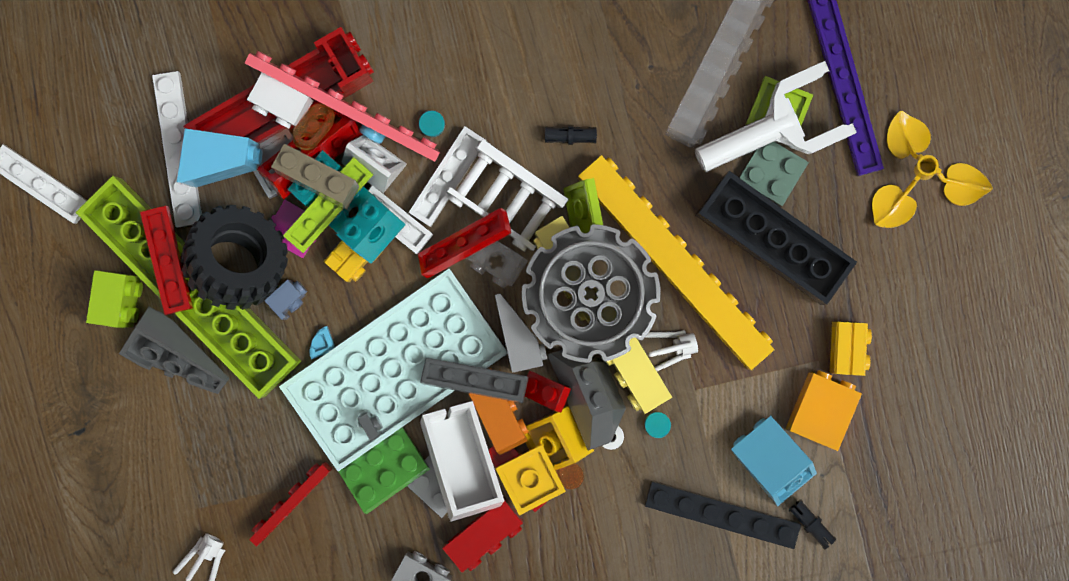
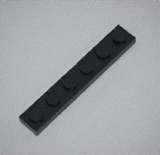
M655 481L650 483L644 505L651 509L791 549H795L801 524Z

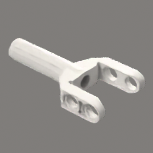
M821 62L778 82L764 118L695 148V154L701 168L708 172L774 141L788 145L790 148L805 154H811L857 133L852 123L841 125L804 141L803 137L805 134L789 98L784 96V94L822 77L824 73L829 71L826 62Z

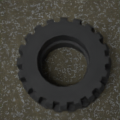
M227 205L226 209L219 206L213 208L211 213L205 212L192 225L183 246L181 264L184 266L182 273L185 278H190L188 281L189 287L193 291L197 289L199 291L198 297L202 300L206 298L211 300V305L218 308L222 304L226 305L227 310H235L236 306H240V309L243 310L250 308L252 303L256 306L262 303L265 297H269L273 293L287 266L288 258L286 255L288 249L287 244L282 243L284 240L282 232L280 230L276 231V224L271 219L269 221L264 219L263 213L259 211L254 213L250 211L251 208L242 206V209L236 208V205ZM222 242L239 244L253 255L257 269L248 273L229 271L216 261L211 247Z

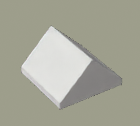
M364 135L347 144L342 164L346 166L353 157L357 159L373 174L368 183L382 193L386 191L406 166L404 161Z

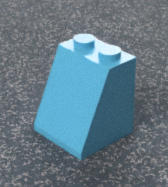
M185 129L177 182L196 188L255 171L257 164H261L263 151L259 149L260 144L250 138Z
M770 416L767 419L759 420L754 425V430L750 434L740 436L734 442V447L731 450L778 507L814 477L817 472L809 457Z

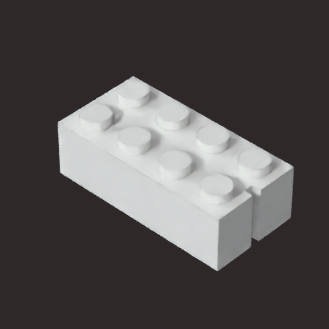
M473 401L450 407L448 414L443 409L422 415L420 424L450 522L500 507L504 502V498Z

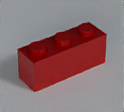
M503 496L504 502L500 507L484 511L443 545L442 549L461 572H464L467 568L469 571L475 569L482 562L480 558L487 552L492 555L502 546L500 542L504 538L509 536L511 539L522 530L520 525L523 524V519L505 496Z

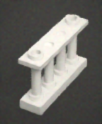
M481 140L475 148L480 152L477 155L479 159L457 191L448 187L446 190L450 194L448 199L459 207L465 204L480 216L485 217L489 214L486 211L508 179H512L513 176L522 182L520 184L522 188L506 210L509 224L530 193L533 194L536 191L543 196L541 199L542 204L521 235L512 229L511 234H509V236L514 238L512 243L524 252L527 248L534 250L536 246L529 242L530 238L551 208L554 209L555 206L563 208L568 198L488 142ZM493 161L501 167L499 169L500 174L477 206L465 196L486 165H490Z

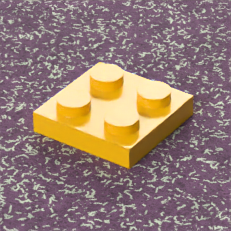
M542 444L495 468L519 516L566 492Z

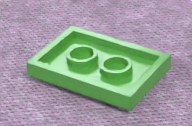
M401 427L338 472L362 511L368 514L430 470V467L404 427Z

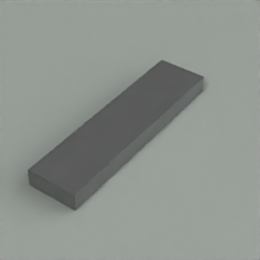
M426 357L420 383L523 403L528 377Z

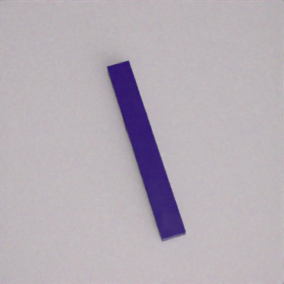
M807 0L824 61L829 69L828 75L842 124L849 125L853 123L857 132L847 137L857 177L883 170V163L837 1Z

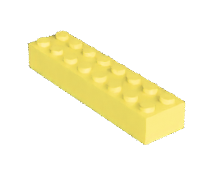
M563 216L535 232L536 239L533 241L537 249L539 247L551 249L553 247L551 237L570 228ZM592 265V270H593L594 274L598 275L597 272H596V270L594 269V267H593V265ZM569 266L565 271L567 279L576 281L580 278L581 272L578 267ZM586 287L584 289L586 291L584 296L586 300L592 298L595 301L597 299L595 295L597 289L595 287L592 289ZM563 291L568 299L572 297L569 292ZM606 306L603 308L601 316L606 322H611L616 317V311L613 307ZM580 311L577 313L581 321L586 319L589 323L590 317L586 312ZM632 338L629 341L631 347L629 352L618 358L606 361L609 366L613 364L617 372L614 376L623 389L627 387L631 393L627 398L636 411L641 410L646 414L671 399L672 396L637 338Z

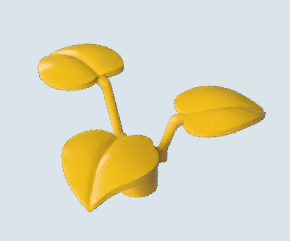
M899 111L889 126L887 146L889 151L899 159L906 158L911 154L914 159L918 160L914 167L916 177L904 192L898 186L887 185L875 193L872 200L874 224L882 228H894L908 222L914 216L917 208L916 201L907 196L920 179L929 180L934 174H937L942 182L947 183L944 187V195L951 203L958 206H967L976 202L989 193L993 187L983 173L971 165L963 163L951 165L947 170V178H945L941 173L942 170L939 168L938 160L934 156L916 154L925 151L930 144L931 134L928 127L920 120L909 116L903 111Z

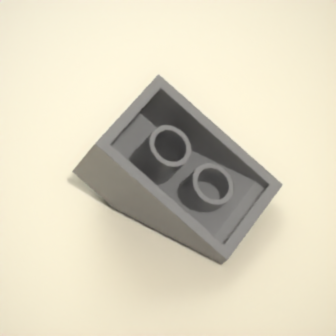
M501 294L495 295L512 373L543 366L542 360L547 359L544 344H538V339Z

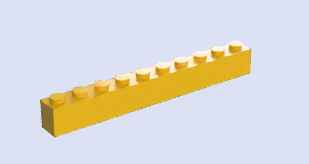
M601 155L577 179L583 181L594 178L598 201L631 239L637 241L650 256L651 262L746 369H754L775 350L770 345L773 343L772 339L764 331L759 332L753 326L756 323L755 320L746 311L742 313L736 307L739 303L729 292L725 294L719 288L721 282L713 273L708 275L703 270L702 266L704 263L696 254L690 255L687 252L685 241L678 234L673 236L667 229L670 227L668 222L661 215L656 217L650 210L653 207L644 196L639 198L633 191L636 188L626 176L622 179L616 172L619 169L609 157L605 160Z

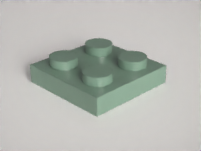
M772 142L755 150L739 178L782 207L809 162L778 143Z

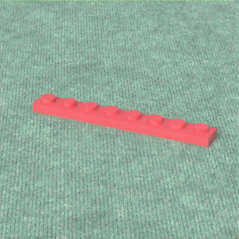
M257 51L256 54L249 53L245 64L434 162L436 161L440 152L435 148L437 145L435 142L425 137L422 140L413 137L414 132L402 125L399 128L390 125L391 120L379 113H376L375 116L367 113L366 106L354 100L352 104L342 100L343 94L331 88L328 92L319 88L320 83L308 76L302 79L294 75L295 69L283 63L280 67L271 63L272 58L260 51Z

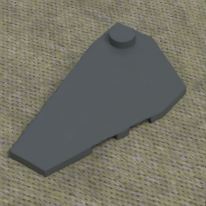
M148 307L119 353L145 369L150 370L152 367L164 370L165 376L173 378L174 375L186 378L189 384L216 394L221 391L229 380V377L173 320L151 307Z

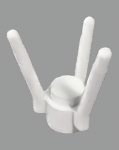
M685 330L678 332H648L645 338H677L673 340V346L648 353L649 357L674 351L678 355L654 367L656 371L683 359L691 358V354L698 353V345L694 333L686 334Z
M206 533L204 537L199 538L196 545L173 570V574H177L198 551L199 557L185 580L190 581L204 559L211 561L215 557L209 581H215L221 557L225 552L222 548L224 542Z

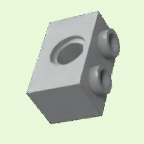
M408 551L391 581H418L416 574L420 571L428 573L430 576L429 581H451L453 576L449 574L450 570L440 564L434 566L427 562V557L417 551L413 553Z

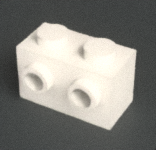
M263 72L247 99L254 104L253 110L264 116H267L268 112L277 116L275 121L288 129L291 124L299 128L313 102L308 96Z

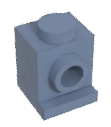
M286 280L264 301L281 320H287L290 317L287 312L293 313L303 304L301 299L306 296L305 294L308 291L299 281Z

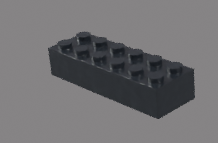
M728 171L722 177L695 215L820 305H827L857 264V261L731 171Z

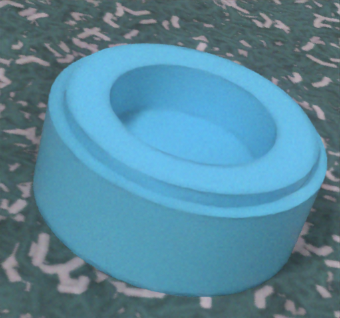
M363 124L359 130L361 134L379 144L386 137Z

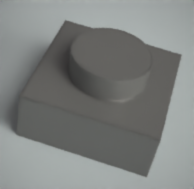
M368 412L357 418L370 441L382 435L380 429L383 426L376 414L372 416Z

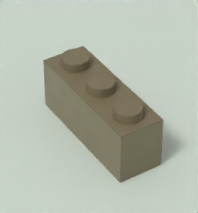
M286 144L282 146L271 166L278 175L346 210L359 189L356 180Z

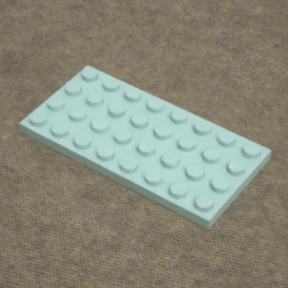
M447 269L279 387L336 470L340 471L455 391L420 383L426 357L486 369L508 354V352L450 269ZM368 412L372 416L376 414L383 426L380 429L382 435L372 441L369 440L357 419Z

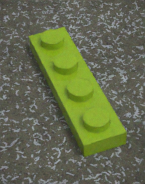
M354 157L340 171L344 175L356 180L359 185L356 194L373 176ZM318 196L283 236L304 253L343 208Z

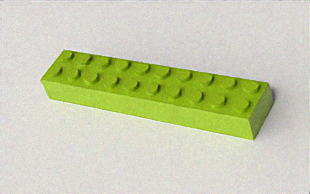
M112 176L75 213L160 298L140 212L150 210L151 208L123 179ZM175 233L181 256L185 242ZM188 285L193 309L175 314L258 399L266 397L301 362L250 308L242 310L240 306H236L235 310H227L226 305L222 304L218 308L211 305V300L207 298L202 300L198 297L199 291L197 289L191 290Z

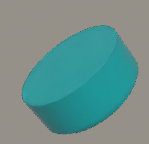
M427 111L420 117L419 127L424 135L437 137L444 131L445 121L440 113Z
M653 412L646 417L644 426L650 436L662 438L669 433L671 422L664 413Z

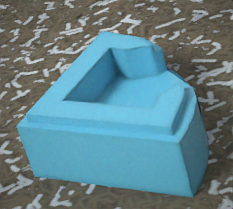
M328 326L320 329L314 336L310 346L311 359L325 355L335 348Z

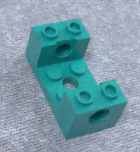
M323 150L315 158V160L339 172L343 169ZM294 182L288 188L307 207L319 196ZM364 186L354 196L348 209L343 208L329 224L342 241L369 263H372L406 225ZM358 207L356 216L349 218L350 210Z

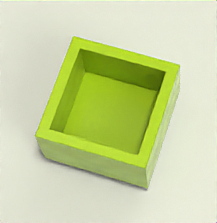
M94 270L86 323L117 328L133 327L139 317V309L136 306L138 297H141L143 291L141 279L138 276Z

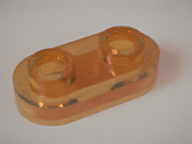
M324 104L313 105L293 130L294 144L302 150L315 148L333 126L335 117L333 109ZM322 118V119H324L325 121H324V122H319V121H317L316 119ZM307 136L310 140H303L302 137Z

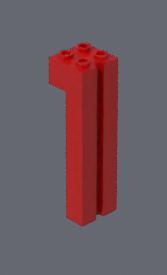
M342 27L315 41L314 44L317 49L287 65L296 70L294 75L302 79L308 76L320 83L319 88L327 92L331 88L343 94L342 100L374 82L370 76L374 71L364 54L360 56L357 54V52L361 51L351 32L345 33ZM255 84L183 126L184 129L246 137L258 144L283 131L286 127L275 121L277 116L269 112L267 116H264L252 109L254 104L247 99ZM311 98L313 102L302 123L329 107ZM291 124L289 130L293 129L295 126Z

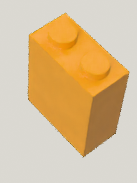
M820 370L816 374L809 372L785 429L838 451L862 393L855 391L856 385L841 380V383L838 384L831 381L832 375Z

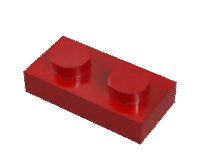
M529 370L525 397L561 413L571 388Z

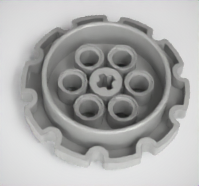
M593 224L588 233H582L578 226L565 229L551 237L553 243L551 249L539 247L527 266L526 273L532 276V282L522 286V302L525 314H533L536 317V322L531 326V329L548 348L551 349L554 345H561L563 348L562 356L567 359L590 363L594 354H600L604 361L618 358L631 350L629 345L630 339L637 338L638 340H643L655 322L656 314L651 312L650 306L652 303L660 302L658 274L647 271L646 266L651 262V258L644 248L634 239L622 242L619 238L620 231L615 228ZM595 261H603L606 264L607 271L604 275L598 276L594 274L592 265ZM569 266L579 268L581 275L578 280L571 281L567 279L565 271ZM613 281H620L624 284L625 291L621 296H615L611 293L610 285ZM586 287L589 289L595 287L597 289L595 293L597 299L595 301L592 298L588 300L584 298L586 295L584 289ZM562 291H567L572 296V302L567 307H562L557 303V295ZM606 306L613 307L616 311V317L611 322H606L601 316V312ZM580 311L586 312L590 317V321L585 327L577 326L574 320L575 315Z

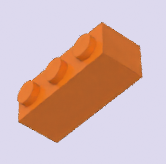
M469 393L498 454L501 455L528 441L525 434L529 433L523 419L518 420L514 413L518 409L515 402Z

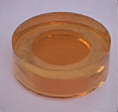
M576 463L563 467L558 471V477L566 489H575L583 482V471Z

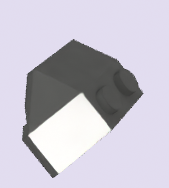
M563 350L550 353L548 357L559 383L571 388L567 403L587 450L609 444L613 439L626 407L606 361L592 356V361L585 363L563 357Z

